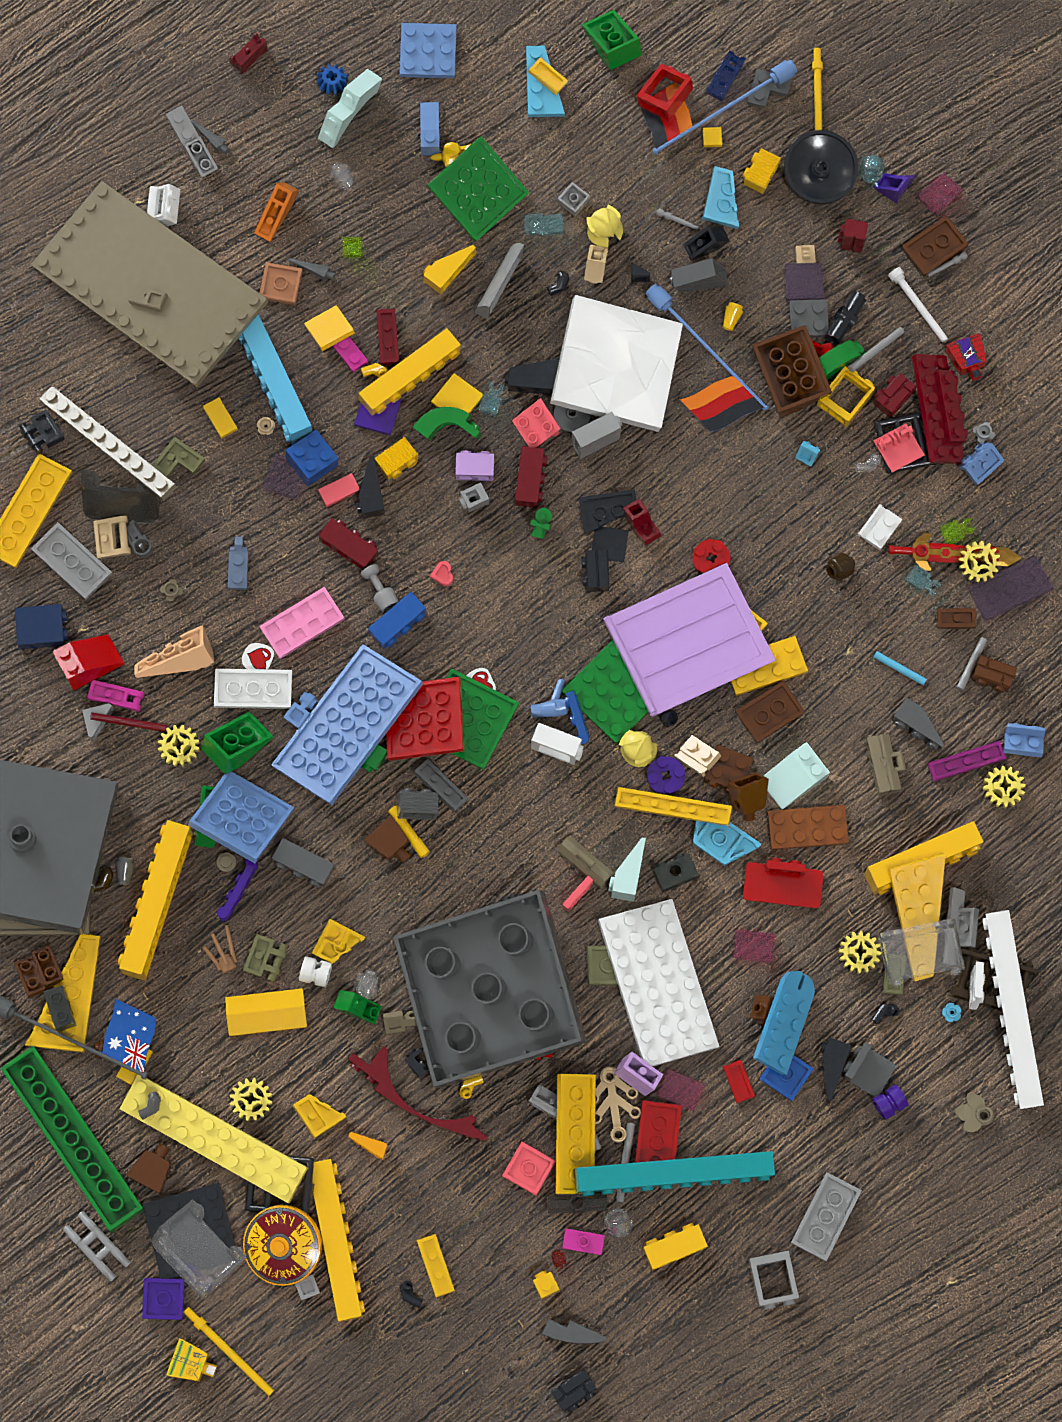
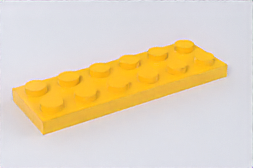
M38 454L0 518V561L17 568L73 473L72 470Z
M557 1074L556 1194H582L576 1191L575 1169L595 1166L596 1075Z

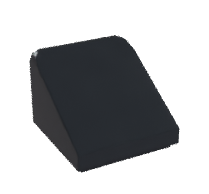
M631 263V282H650V272Z

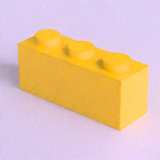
M693 1223L683 1226V1231L675 1233L674 1230L664 1234L665 1238L657 1241L654 1238L645 1242L646 1246L643 1247L651 1270L653 1271L706 1249L708 1245L699 1224L694 1226Z

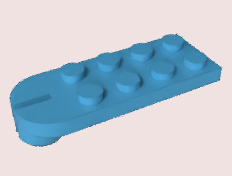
M790 971L782 976L753 1059L781 1075H787L814 998V984L808 975L803 974L801 971Z

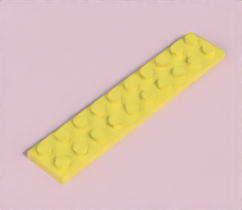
M137 1075L120 1107V1110L287 1203L291 1202L308 1169L305 1165L148 1078L146 1080L142 1079L140 1075ZM157 1092L161 1097L159 1111L142 1120L138 1111L147 1107L149 1093Z

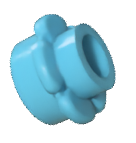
M948 1003L942 1010V1015L948 1022L958 1021L961 1018V1008L958 1005H954V1003Z

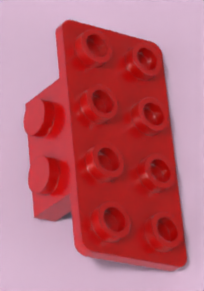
M771 858V861L767 860L766 864L748 862L745 871L743 899L746 901L817 909L821 903L823 871L807 869L805 864L797 860H791L788 863L782 862V859Z

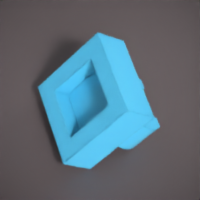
M803 441L795 458L812 466L820 449L818 446H812L809 441Z

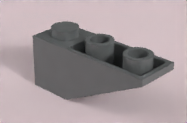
M906 697L892 719L895 722L894 724L902 730L910 731L911 736L915 739H922L927 742V746L932 750L941 751L944 744L926 712L921 706Z

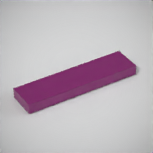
M997 741L929 762L927 766L933 782L1004 761L1007 758L1001 741Z

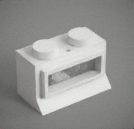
M171 184L159 187L150 186L147 213L164 226L177 224L181 189Z

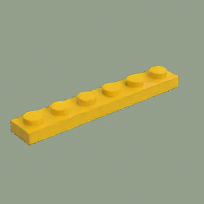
M618 787L615 807L723 826H729L732 806L621 787Z

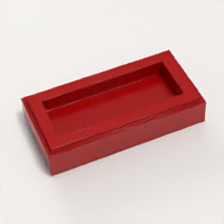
M742 1060L723 1066L736 1104L754 1098L755 1094Z

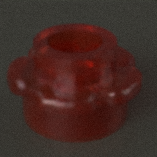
M559 1249L556 1252H552L554 1268L560 1267L563 1269V1264H566L565 1253Z

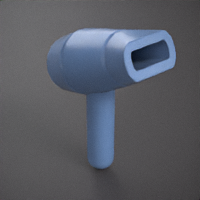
M563 679L557 681L550 701L531 705L532 718L557 717L568 713L565 700L559 699L565 684Z

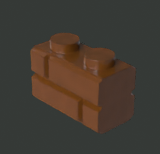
M980 655L972 680H975V683L980 686L994 687L993 690L997 692H1008L1017 667Z

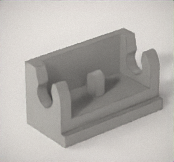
M538 1085L529 1100V1104L557 1120V1095L542 1085Z

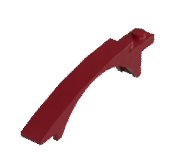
M384 1046L369 1065L354 1053L349 1057L350 1067L358 1073L360 1071L367 1075L365 1079L373 1085L375 1083L378 1084L374 1089L375 1092L404 1112L434 1127L469 1139L486 1142L487 1136L473 1126L477 1121L473 1115L455 1120H441L425 1116L409 1107L398 1095L391 1082L388 1071L389 1052Z

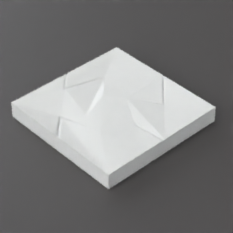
M575 295L572 299L550 404L599 417L613 412L614 416H618L622 423L659 432L662 428L683 324Z

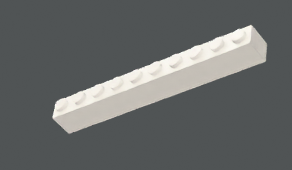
M1005 910L987 913L986 918L982 919L984 930H989L990 937L986 938L988 949H992L993 957H989L991 969L995 968L997 975L993 977L994 987L999 988L1000 996H996L998 1008L1002 1007L1003 1015H1000L1001 1026L1006 1027L1007 1032L1003 1037L1005 1047L1009 1046L1010 1054H1007L1008 1065L1013 1066L1014 1073L1010 1074L1012 1085H1016L1017 1093H1014L1015 1105H1020V1109L1042 1106L1044 1103L1010 912Z

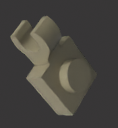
M402 1011L383 1014L386 1034L405 1031V1026L417 1025L414 1011H409L405 1015H403Z

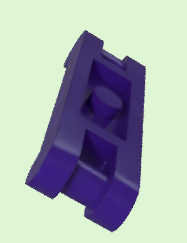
M246 859L247 866L243 873L238 874L235 880V888L233 890L230 889L225 898L227 900L226 904L217 910V915L221 921H227L231 917L258 868V862L253 863Z

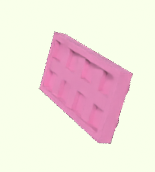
M323 587L262 624L260 629L279 659L344 621L345 618L326 588Z

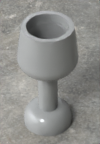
M373 564L365 568L361 575L363 578L372 581L377 590L374 602L385 613L399 601L394 589L383 587L377 577L379 567L377 564Z

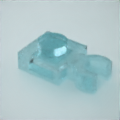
M492 381L489 385L490 393L484 392L478 411L496 417L502 402V397L498 395L502 394L504 386L501 384L500 388L495 390L493 389L494 382Z
M917 564L905 580V582L919 591L926 588L927 592L932 596H935L936 592L932 590L931 586L941 587L939 581L930 580L931 573Z

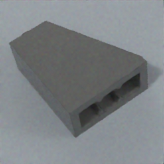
M713 258L671 270V284L673 288L680 292L728 286L726 268Z

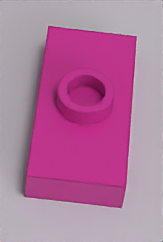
M565 1229L562 1249L602 1255L605 1235Z

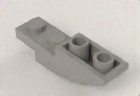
M183 106L166 113V117L177 139L199 175L203 178L218 170Z

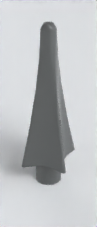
M191 121L193 126L198 129L218 154L220 152L224 154L229 152L230 149L225 144V139L210 132L196 121Z
M288 258L289 262L307 270L325 282L327 278L335 279L336 273L331 272L329 266Z

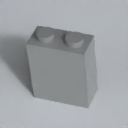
M610 412L573 431L571 444L579 458L582 459L619 440L620 433L622 432V422L618 416H614L613 412Z

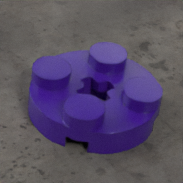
M660 756L649 765L647 781L650 788L657 794L668 795L676 793L684 784L685 769L675 758ZM667 771L669 772V776L671 777V779H666L664 781L662 780L663 776L661 775V773H665Z

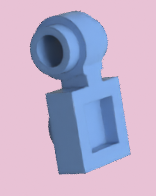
M304 692L299 699L301 705L294 702L283 717L298 729L310 714L306 709L312 710L318 703L316 696L310 692Z

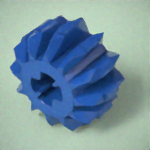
M328 63L327 69L321 67V72L317 73V85L320 86L321 92L326 90L327 95L333 92L336 96L337 90L343 92V87L347 86V74L344 73L343 67L338 69L337 64L331 67Z

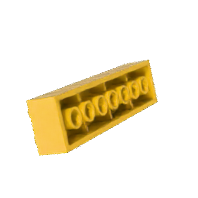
M167 820L166 825L161 827L160 836L162 838L160 843H157L155 846L154 854L156 856L154 862L151 861L148 867L150 875L148 880H144L142 886L144 893L142 899L139 898L136 904L138 912L136 917L131 919L130 928L132 930L130 936L127 935L125 938L124 947L126 948L124 954H120L118 959L119 969L124 975L146 981L193 836L190 826Z

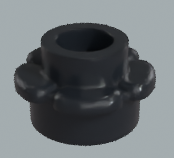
M669 709L662 712L660 719L663 726H674L677 723L678 715L676 711Z

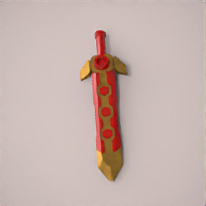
M924 533L915 540L912 547L889 545L888 554L912 555L913 561H915L919 568L923 571H931L928 562L963 563L958 561V559L964 557L960 552L967 551V549L962 545L927 543L932 534ZM990 547V549H997L994 552L995 555H1000L996 561L1001 564L997 566L1008 567L1020 560V556L1010 548ZM975 549L971 553L977 555L982 549ZM988 555V560L991 563V557ZM982 558L976 559V561L978 562V564H983V563L981 562V559H982Z

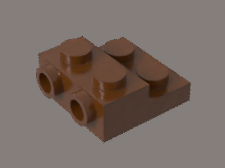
M717 745L716 751L720 753L721 757L707 771L704 781L707 782L708 786L716 789L718 787L723 788L729 794L728 782L747 776L754 758Z

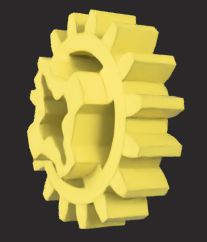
M975 541L972 542V547L969 545L965 546L967 551L960 552L964 557L958 559V561L963 562V565H960L959 568L965 569L962 573L963 575L969 574L968 580H972L975 577V582H979L980 578L985 582L987 581L986 576L993 578L992 572H998L995 566L1001 564L996 561L1000 555L994 554L997 549H990V543L984 546V541H980L979 545ZM975 549H982L977 555L971 553ZM988 555L991 557V563L988 560ZM982 558V559H981V562H982L984 565H979V566H978V565H977L978 562L976 561V559ZM967 560L970 561V564H971V568H970V569H969V567H968ZM980 569L987 570L984 574H977Z
M174 725L172 731L166 728L167 734L161 733L163 740H158V744L161 745L158 751L164 752L161 754V758H167V764L173 762L174 767L178 763L184 767V762L186 761L191 764L190 758H197L194 752L200 751L199 747L196 746L200 744L199 740H194L197 734H191L192 730L190 727L185 730L184 725H181L180 729H177L176 725ZM180 734H183L188 738L184 739L180 736ZM177 739H178L179 742L181 743V749H180L181 752H180V753H179V750H178L177 747H176V746H177V743H178V742H177ZM191 749L190 752L185 756L184 754L187 752V750ZM169 753H174V754H176V755H177V758L171 756Z
M1002 766L1000 771L994 768L993 773L989 772L987 774L990 779H984V783L987 785L983 787V790L988 791L985 794V798L991 797L990 804L995 801L997 802L996 807L1003 804V807L1007 808L1008 803L1013 807L1015 801L1020 802L1021 798L1019 796L1024 795L1025 792L1021 789L1025 788V784H1021V781L1024 779L1023 777H1017L1018 770L1013 773L1012 767L1005 770V767ZM999 776V781L992 783L993 779ZM1002 783L1005 787H1008L1006 791H1004L1003 787H1000ZM1016 791L1015 795L1009 798V793Z
M860 931L858 936H856L855 932H852V938L846 936V943L841 942L840 944L843 949H839L838 953L843 954V956L839 960H845L843 967L850 966V972L857 969V974H860L863 969L865 973H868V967L874 969V963H879L880 961L876 957L881 955V952L877 951L880 944H874L876 938L870 939V933L863 936V932ZM856 941V945L854 947L848 948L850 943ZM865 942H867L871 946V948H868L865 945ZM859 946H860L861 952H864L863 955L861 956V958H860L859 954L856 953L857 950H858V948H859ZM849 957H852V958L854 959L855 963H853V962L849 959ZM872 957V959L867 964L863 965V962L866 958Z
M246 1078L245 1084L239 1081V1088H232L235 1095H230V1098L234 1099L230 1106H236L233 1112L234 1114L240 1112V1119L246 1116V1121H249L250 1117L257 1121L258 1115L264 1118L263 1112L270 1111L267 1105H272L273 1103L268 1100V1098L272 1097V1093H266L269 1087L265 1086L263 1088L264 1082L262 1080L257 1084L256 1078H253L252 1082H249ZM249 1087L247 1092L241 1094L242 1090ZM257 1088L263 1092L264 1098L257 1095ZM253 1095L256 1101H252V1104H249L248 1100L245 1099ZM238 1102L245 1104V1111L239 1107ZM257 1106H262L258 1111L253 1112Z

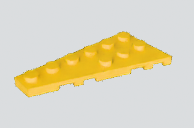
M944 853L888 868L914 981L934 976L946 857Z

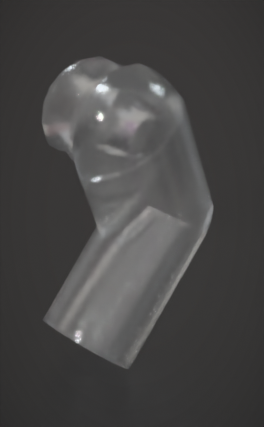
M872 453L866 463H855V472H873L881 462L880 455Z

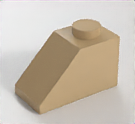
M590 245L584 280L590 283H603L609 247Z

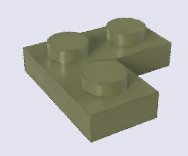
M174 437L152 466L167 478H169L178 465H181L194 475L204 463L205 458Z

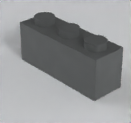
M282 838L272 857L275 867L283 871L285 868L292 871L291 875L298 879L304 877L309 880L308 883L316 888H319V886L325 888L335 869L333 863Z

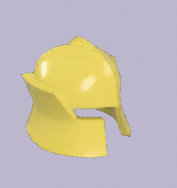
M608 205L607 208H601L595 211L591 217H587L588 237L597 246L608 247V237H613L614 234L621 240L623 234V225L620 221L621 215L612 206Z
M629 730L620 740L621 754L630 765L645 767L654 761L657 755V744L651 741V736L647 735V732Z

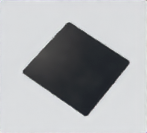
M600 527L594 530L592 550H608V561L624 563L629 531L608 527Z

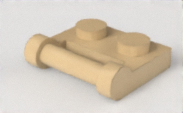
M127 516L93 521L98 559L131 554V548L128 547ZM115 524H119L121 544L119 549H117Z

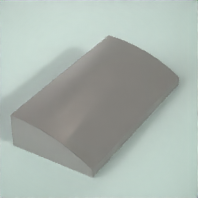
M516 243L510 247L475 310L476 314L486 319L489 318L522 259L524 244Z

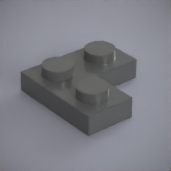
M757 69L751 90L770 79L769 74L771 73ZM792 78L781 85L770 82L749 95L747 105L765 109L769 93L787 97Z

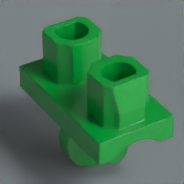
M547 508L539 509L536 512V519L531 520L530 525L534 526L532 532L534 537L544 539L546 531L552 528V524L549 523L552 519V513Z

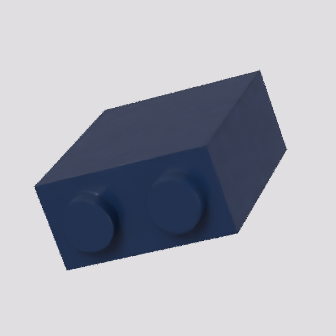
M61 604L15 608L17 645L20 650L65 645V640H68V629L64 628V621H67V611L63 610Z

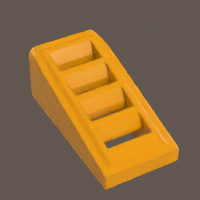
M353 1132L349 1133V1138L380 1160H384L388 1148L387 1143Z

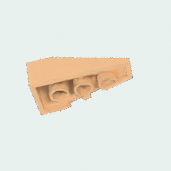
M203 625L180 636L181 640L175 644L168 643L165 645L166 648L159 654L152 653L135 664V677L193 671L206 668L214 663L213 650Z

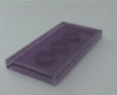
M1036 556L993 575V578H987L985 582L980 581L968 587L984 621L990 620L1053 590Z

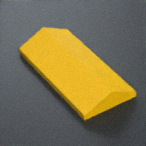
M303 988L225 997L229 1036L307 1028Z

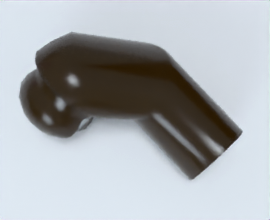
M110 868L102 869L100 879L96 881L94 892L110 886L113 880V872Z

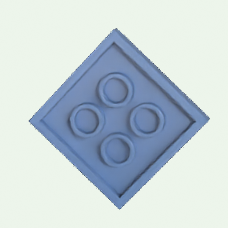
M401 23L400 77L455 78L456 24Z

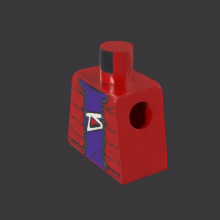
M980 333L946 345L945 353L959 375L969 373L972 381L983 377L980 369L986 364V356Z

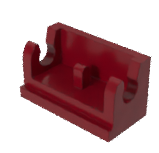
M255 32L253 38L237 54L230 57L229 62L243 74L268 49L267 40L264 38L260 39L257 32Z

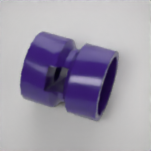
M896 1084L887 1089L885 1095L879 1094L872 1098L876 1110L884 1120L895 1115V1110L900 1112L909 1106L906 1097Z

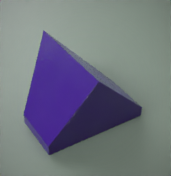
M883 173L874 185V189L895 203H898L917 175Z

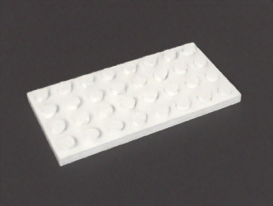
M673 900L662 901L599 919L598 923L641 1059L653 1067L718 1048L719 1044Z

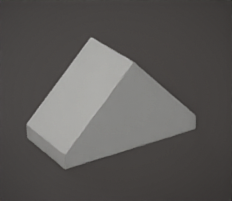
M109 703L82 710L88 736L93 742L106 722L90 720L91 712L111 715L114 708Z

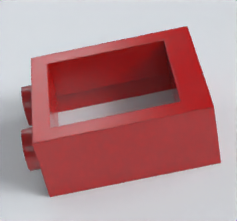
M661 63L636 95L639 107L669 121L693 90L692 79L689 75L682 74L673 67ZM664 77L681 85L668 103L651 96Z

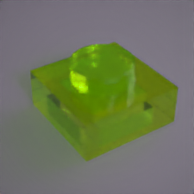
M343 237V257H362V237Z

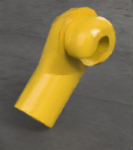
M482 1076L463 1081L459 1090L460 1096L464 1099H469L472 1096L474 1086L484 1083Z

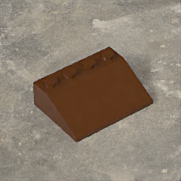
M806 325L753 344L754 354L779 418L798 412L832 394Z

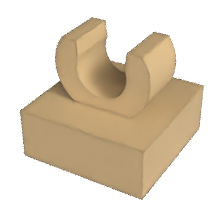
M814 245L795 247L797 266L815 265Z

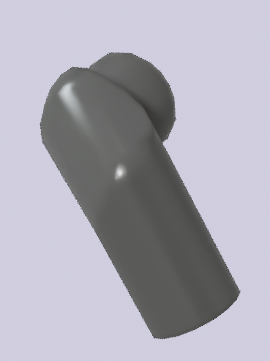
M157 1092L149 1093L147 1107L138 1111L142 1120L159 1111L161 1097Z

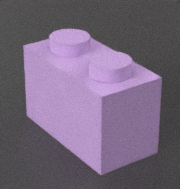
M461 451L456 453V480L493 481L494 454H490L488 451H481L479 453Z
M633 1052L621 1060L614 1074L644 1096L655 1090L663 1076L661 1072Z

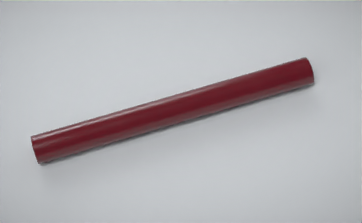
M91 712L90 720L160 732H166L167 725L100 713Z

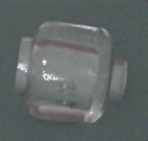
M337 162L330 167L331 172L328 177L337 189L346 190L355 183L356 175L347 163L340 165Z
M366 969L365 972L357 974L354 990L358 995L366 999H371L378 995L382 981L376 976L377 972Z
M612 1209L604 1218V1224L610 1236L614 1238L627 1236L633 1228L630 1216L624 1209Z

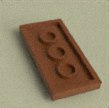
M845 805L767 812L771 850L849 843Z

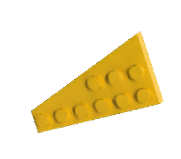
M80 934L70 954V958L61 972L64 980L54 986V988L59 986L65 988L77 1026L60 1031V1033L83 1044H86L101 940L100 936ZM46 1002L37 1022L56 1030ZM36 1025L25 1044L28 1047L34 1046L37 1048L81 1053L85 1051L84 1048Z

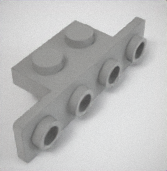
M955 887L950 888L943 963L953 967L958 966L960 948H975L979 909L964 908L965 891Z

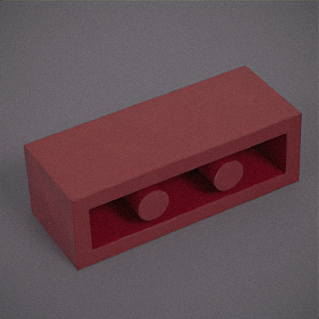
M522 446L515 506L537 508L538 502L542 503L543 491H540V484L544 485L545 473H542V467H546L548 456L544 455V449Z
M331 518L318 535L319 541L361 570L370 566L379 555L377 545L370 540L365 541L362 539V535L353 529L351 531L346 528L347 525L343 521Z

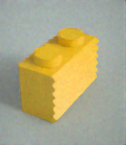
M762 148L759 153L755 152L751 159L752 166L750 168L747 167L743 173L744 185L763 194L776 172L781 158Z
M405 437L374 458L375 464L387 480L398 478L402 474V470L406 467L412 468L419 459L418 453Z

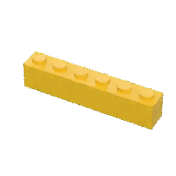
M446 328L358 393V400L372 416L376 413H382L390 402H397L403 393L412 391L416 387L415 384L427 380L431 375L430 373L434 370L442 369L445 362L449 359L453 360L458 357L461 344Z

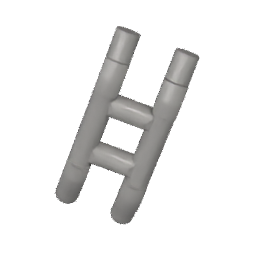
M82 1211L78 1214V1217L91 1232L82 1240L69 1225L65 1226L63 1231L107 1279L112 1281L116 1275L105 1265L102 1259L111 1252L124 1267H127L131 1262L89 1216ZM96 1238L104 1245L97 1254L88 1246Z

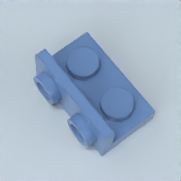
M982 442L975 447V451L971 455H967L961 460L962 463L958 465V468L964 470L972 482L978 485L1005 460L992 443Z
M1008 723L1004 734V753L1042 758L1045 728Z

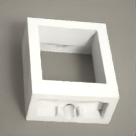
M538 723L531 740V749L572 765L575 764L576 760L580 761L584 746L581 745L582 739Z

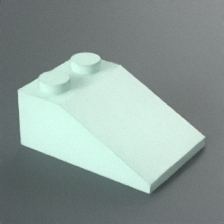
M806 742L764 776L769 778L767 792L780 809L783 810L828 778L830 772Z
M646 838L640 839L617 869L615 877H611L608 892H612L611 898L634 902Z

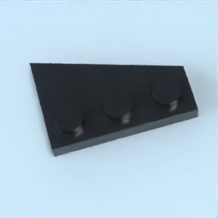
M635 489L579 497L584 535L625 516L623 508L636 501Z

